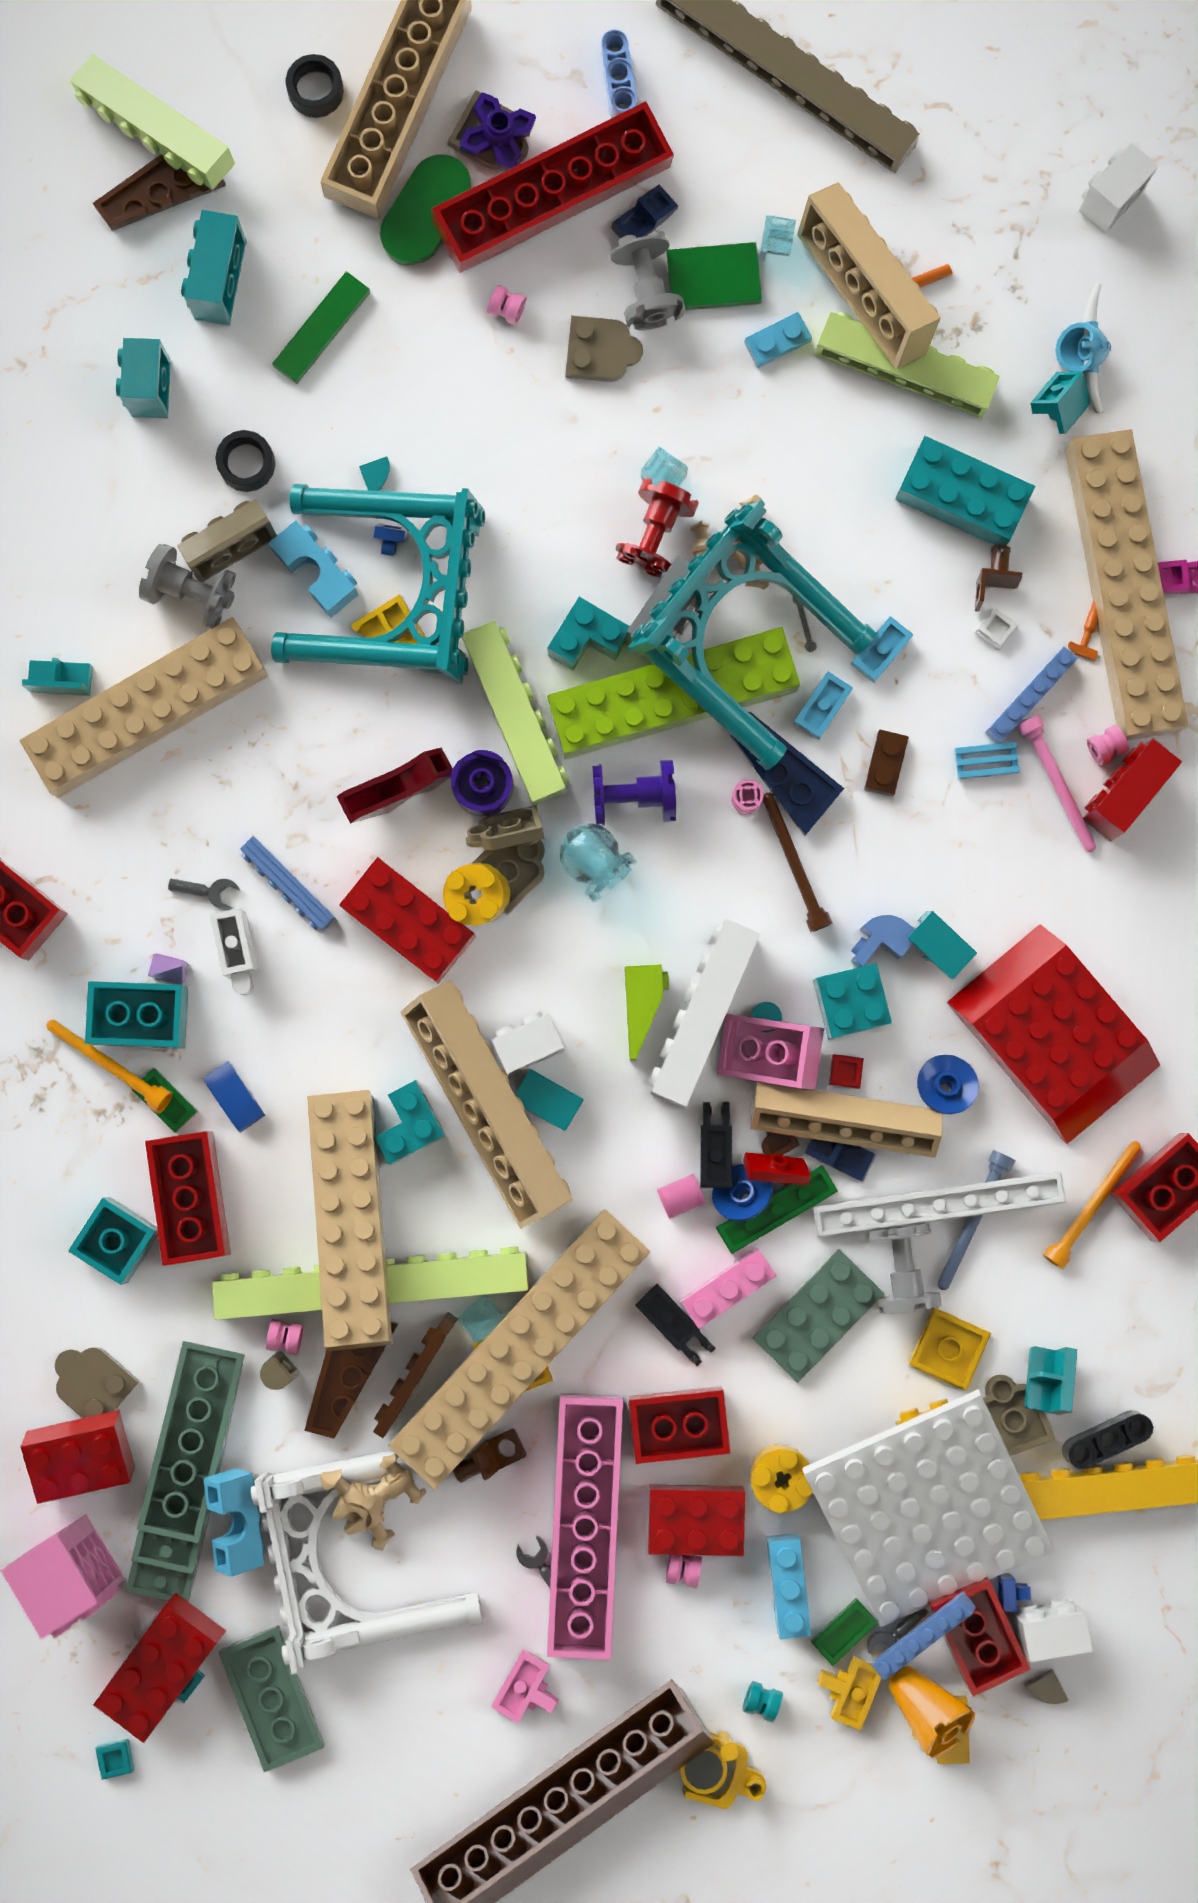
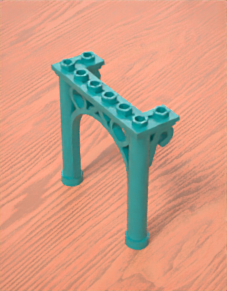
M293 484L289 496L290 509L293 514L386 519L401 524L410 531L420 549L423 563V580L413 609L404 621L390 632L371 638L275 632L271 643L273 661L275 663H289L291 660L412 668L429 673L444 674L456 684H462L463 675H467L469 666L468 658L465 657L466 654L458 648L459 638H462L464 635V621L461 619L462 609L466 608L468 602V592L465 589L466 578H469L471 575V560L468 559L469 548H473L475 536H479L480 527L484 526L486 518L485 509L470 490L462 488V491L456 492V495L311 488L307 484ZM406 517L430 519L418 530ZM445 527L447 529L445 545L437 550L431 549L426 542L428 536L434 528ZM449 556L447 575L440 572L438 563L432 561V557L442 559ZM445 590L443 611L434 605L428 604L429 601L434 603L436 596ZM426 614H435L437 623L433 635L429 637L420 636L416 625L418 621ZM409 631L418 642L417 644L394 643Z
M759 500L753 504L747 502L739 510L735 508L724 519L726 526L721 532L716 531L707 540L705 545L708 548L702 556L698 554L690 561L686 567L689 572L683 579L679 577L668 589L670 595L665 602L661 600L652 608L649 613L652 618L646 625L641 624L632 633L630 638L633 641L627 649L631 653L635 651L638 654L643 653L757 758L756 762L765 770H769L783 757L787 747L718 685L711 676L705 662L703 650L705 628L718 602L729 591L740 584L751 581H767L786 589L855 655L864 651L871 644L877 632L868 624H863L779 544L783 535L775 524L762 518L767 512L764 508L766 503ZM737 539L741 542L734 544ZM734 551L742 553L745 557L746 566L742 575H733L727 568V560ZM756 557L772 572H755ZM716 566L718 574L723 580L718 581L716 584L706 583L704 581L705 578ZM694 593L697 599L695 611H680ZM680 618L687 619L692 625V640L685 643L679 642L673 636V627ZM690 647L692 648L694 666L686 660L689 656L687 648Z

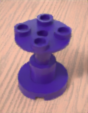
M660 760V776L636 777L635 784L603 785L602 764L592 766L596 825L602 824V826H605L604 804L637 802L638 808L662 807L663 822L676 821V789L674 778H672V774H674L673 760Z

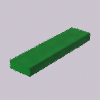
M346 271L273 361V367L295 384H298L371 293L370 288Z
M820 1165L809 1172L811 1178L808 1185L788 1184L772 1193L768 1206L758 1216L746 1221H732L728 1219L716 1226V1230L731 1255L837 1193L838 1190L824 1166Z

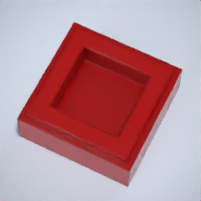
M832 1054L829 1085L860 1089L864 1058Z

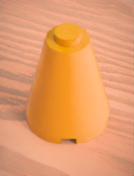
M903 1666L889 1677L891 1681L888 1688L922 1751L927 1756L936 1758L949 1751L957 1744L954 1737L960 1731L965 1735L973 1725L976 1715L968 1705L914 1667Z

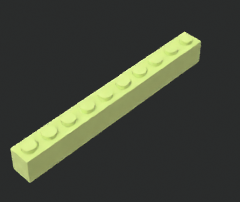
M519 1246L500 1248V1254L488 1255V1249L469 1251V1257L457 1258V1252L438 1254V1260L426 1261L425 1255L408 1256L407 1263L396 1264L394 1258H386L389 1303L529 1290L526 1251L519 1252ZM314 1265V1271L301 1272V1267L282 1268L283 1274L270 1275V1270L251 1271L252 1277L239 1278V1272L220 1274V1280L212 1282L215 1320L322 1310L319 1265Z

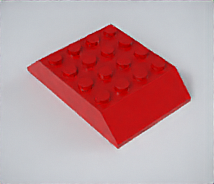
M1041 924L946 1002L1065 1144L1070 1143L1161 1066L1147 1038L1072 950Z

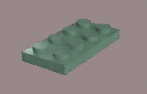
M837 1249L752 1339L799 1383L873 1306L884 1292L840 1249Z
M279 1625L221 1648L218 1651L264 1772L318 1751L325 1746L297 1673L291 1674L290 1665L285 1666L282 1646H285L286 1643Z

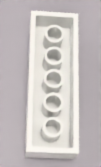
M727 918L723 925L716 924L708 942L714 945L711 953L704 952L696 972L701 973L699 981L695 982L692 980L684 1000L689 1002L686 1011L679 1010L672 1026L673 1029L677 1030L674 1039L667 1038L661 1051L660 1057L665 1058L660 1069L655 1066L647 1085L653 1087L650 1092L651 1094L683 1108L687 1107L761 933Z

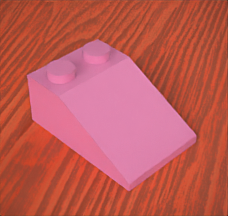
M726 1013L717 1074L795 1088L816 1089L824 1028ZM776 1029V1030H774V1031H772V1032H768V1033L761 1032V1031H764V1030Z

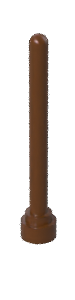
M765 793L763 803L809 912L806 914L808 918L806 924L811 933L833 924L829 912H825L823 907H819L774 795L772 793Z

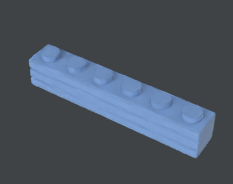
M1063 646L984 733L996 744L1001 743L1078 658Z
M254 836L240 848L243 852L241 856L248 863L252 861L257 866L255 870L262 877L266 875L270 879L268 883L275 890L279 888L283 892L281 896L289 904L293 902L297 906L295 910L302 917L306 915L310 919L308 923L316 931L320 929L323 932L336 919Z
M962 1591L880 1654L872 1663L873 1668L884 1681L969 1617L976 1606Z

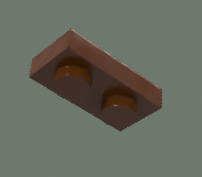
M881 729L878 730L864 790L892 797L895 795L909 736Z

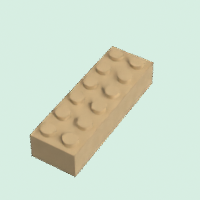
M839 182L808 195L797 233L804 246L896 369L926 356L941 319L935 306L929 303L921 292L919 285L910 278L904 270L901 261L895 258L887 247L885 240L877 234L871 226L868 217L861 213L853 202L852 196L843 189Z

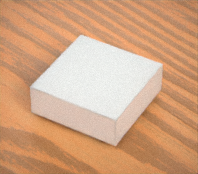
M995 607L975 633L999 651L1019 625Z

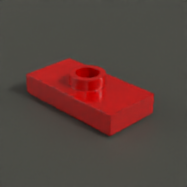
M745 1152L743 1164L749 1180L795 1185L809 1184L811 1175L804 1158L783 1156L781 1154L769 1155Z

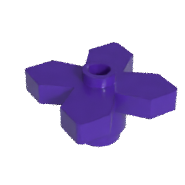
M481 92L474 108V113L481 125L465 130L459 150L477 157L492 149L497 167L507 171L517 166L521 159L522 153L514 140L530 136L536 121V115L521 108L509 114L501 109L498 98Z

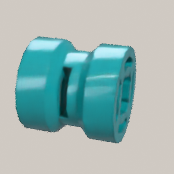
M752 1680L744 1698L742 1712L750 1715L757 1713L762 1716L763 1720L773 1723L780 1709L783 1692L774 1688L771 1690L765 1689L761 1683Z

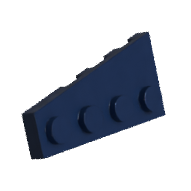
M749 711L758 722L787 747L783 757L771 769L765 770L756 762L757 758L731 734L730 738L805 837L845 788Z

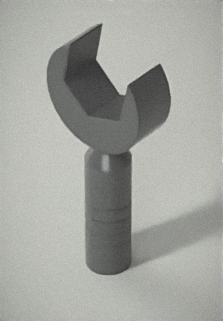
M170 878L168 890L197 896L209 895L210 902L221 910L233 909L231 906L222 903L221 892L229 886L240 890V888L230 879H218L210 888L205 884Z
M536 1535L540 1549L535 1556L523 1555L518 1543L516 1555L520 1564L529 1569L539 1568V1574L550 1588L551 1567L544 1563L548 1556L546 1542Z
M924 1608L906 1616L894 1628L892 1634L887 1631L873 1633L866 1645L868 1654L876 1643L887 1644L888 1648H890L929 1613L927 1609Z

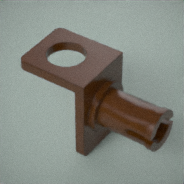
M1001 544L991 547L990 569L982 568L976 581L975 612L980 611L984 602L985 586L1017 589L1021 582L1022 572L1009 571L1011 548L1007 545H1004L1002 552Z
M511 1428L481 1443L471 1451L472 1457L461 1461L453 1469V1473L460 1483L478 1474H481L483 1480H488L500 1469L525 1458L527 1452L516 1430ZM502 1440H510L514 1444L515 1453L513 1456L507 1457L500 1452L499 1444Z

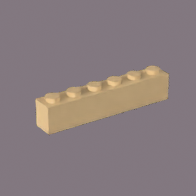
M757 1081L752 1104L750 1129L936 1158L942 1138V1113L926 1107Z

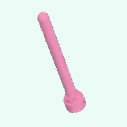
M1040 715L1018 724L1017 727L1021 735L1026 736L1027 740L1031 739L1084 850L1093 852L1096 844L1042 735L1044 730L1042 727L1045 725Z

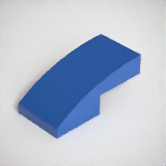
M229 1061L202 1078L239 1133L265 1116L251 1091L247 1089Z

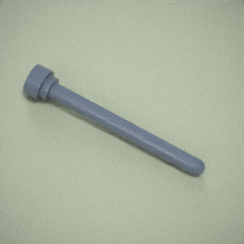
M993 1150L988 1159L991 1162L988 1168L991 1170L985 1182L1000 1180L1001 1176H1005L1007 1171L1011 1172L1016 1160ZM983 1215L968 1217L938 1280L937 1285L940 1290H947Z

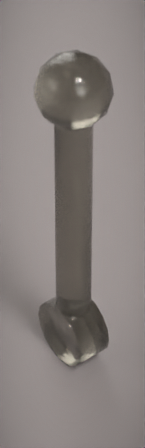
M792 595L793 603L797 604L806 638L805 649L808 652H814L817 645L812 641L804 607Z

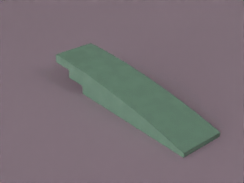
M183 1341L137 1526L138 1534L131 1558L133 1562L125 1592L169 1601L177 1593L188 1602L190 1601L211 1510L207 1509L203 1478L219 1474L245 1354Z

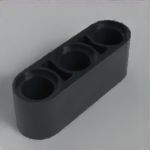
M1126 1411L1067 1439L1062 1446L1063 1457L1076 1468H1090L1147 1441L1153 1434V1423L1149 1417L1138 1411ZM1139 1418L1142 1422V1428L1138 1433L1131 1434L1129 1429L1130 1423L1134 1419ZM1106 1432H1112L1114 1436V1441L1109 1447H1103L1101 1444V1437ZM1078 1445H1084L1086 1450L1085 1456L1081 1460H1074L1072 1455L1074 1448Z

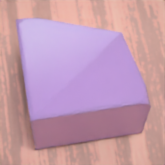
M156 953L153 954L148 976L183 985L189 964L182 959Z

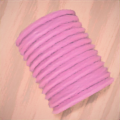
M694 1174L683 1177L680 1180L678 1179L675 1182L669 1183V1185L666 1184V1186L660 1187V1189L657 1188V1193L669 1219L676 1217V1215L679 1216V1214L682 1215V1213L688 1210H693V1208L699 1207V1205L706 1204Z

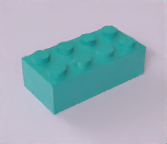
M924 435L894 500L993 545L1001 544V549H1003L1004 545H1008L1035 489V485Z

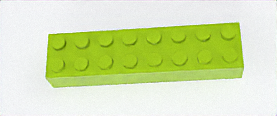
M783 626L703 649L705 662L713 679L743 708L795 693L800 687V681ZM689 653L686 660L694 666L692 653ZM655 664L547 695L548 706L565 760L712 717Z

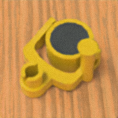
M708 1731L715 1744L679 1769L682 1781L684 1782L682 1789L684 1798L727 1809L733 1804L738 1794L755 1801L761 1800L765 1796L764 1792H766L767 1784L764 1775L757 1769L747 1766L748 1753L745 1746L732 1741L727 1731H721L718 1735ZM735 1760L732 1775L724 1791L717 1796L709 1794L715 1792L723 1785L728 1770L726 1761ZM753 1784H758L757 1787H755V1788H750L751 1785H753Z

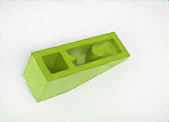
M662 964L625 966L624 968L629 1061L636 1060L664 996L663 990H669L668 971L662 972Z

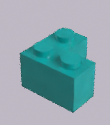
M579 596L548 645V656L573 671L589 646L616 661L626 644V633L630 626Z
M417 1080L388 1094L402 1123L374 1138L388 1165H392L446 1136Z

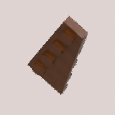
M159 155L92 204L109 228L114 231L226 186V183L222 179L213 190L203 183L198 185L189 178L186 171L181 168L178 170L174 169L166 162L164 156Z
M448 1312L436 1329L430 1326L421 1341L422 1344L426 1345L420 1355L414 1352L405 1367L410 1371L405 1380L399 1377L389 1394L394 1396L389 1406L383 1403L375 1415L374 1420L378 1424L373 1433L381 1438H384L459 1318Z
M391 1321L392 1335L399 1324ZM387 1345L337 1351L326 1349L304 1431L335 1439Z

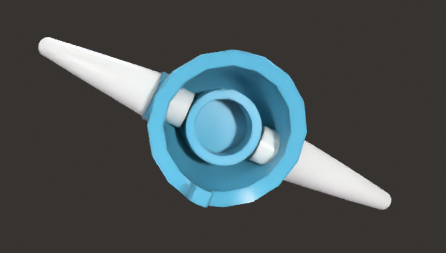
M1097 283L1090 294L1083 322H1077L1068 326L1059 336L1055 349L1057 360L1064 369L1069 372H1084L1088 396L1097 413L1103 411L1098 392L1099 366L1105 361L1109 351H1111V343H1109V340L1099 329L1097 320L1101 283Z

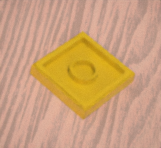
M932 1308L908 1364L967 1391L991 1333L937 1308Z

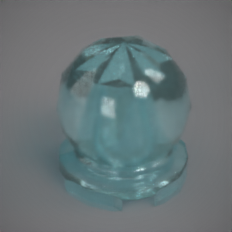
M585 823L577 825L568 831L560 845V862L566 874L577 882L587 883L588 888L585 894L592 902L602 898L599 893L606 886L612 890L631 872L630 866L638 862L629 851L623 855L619 854V844L613 834L598 824Z

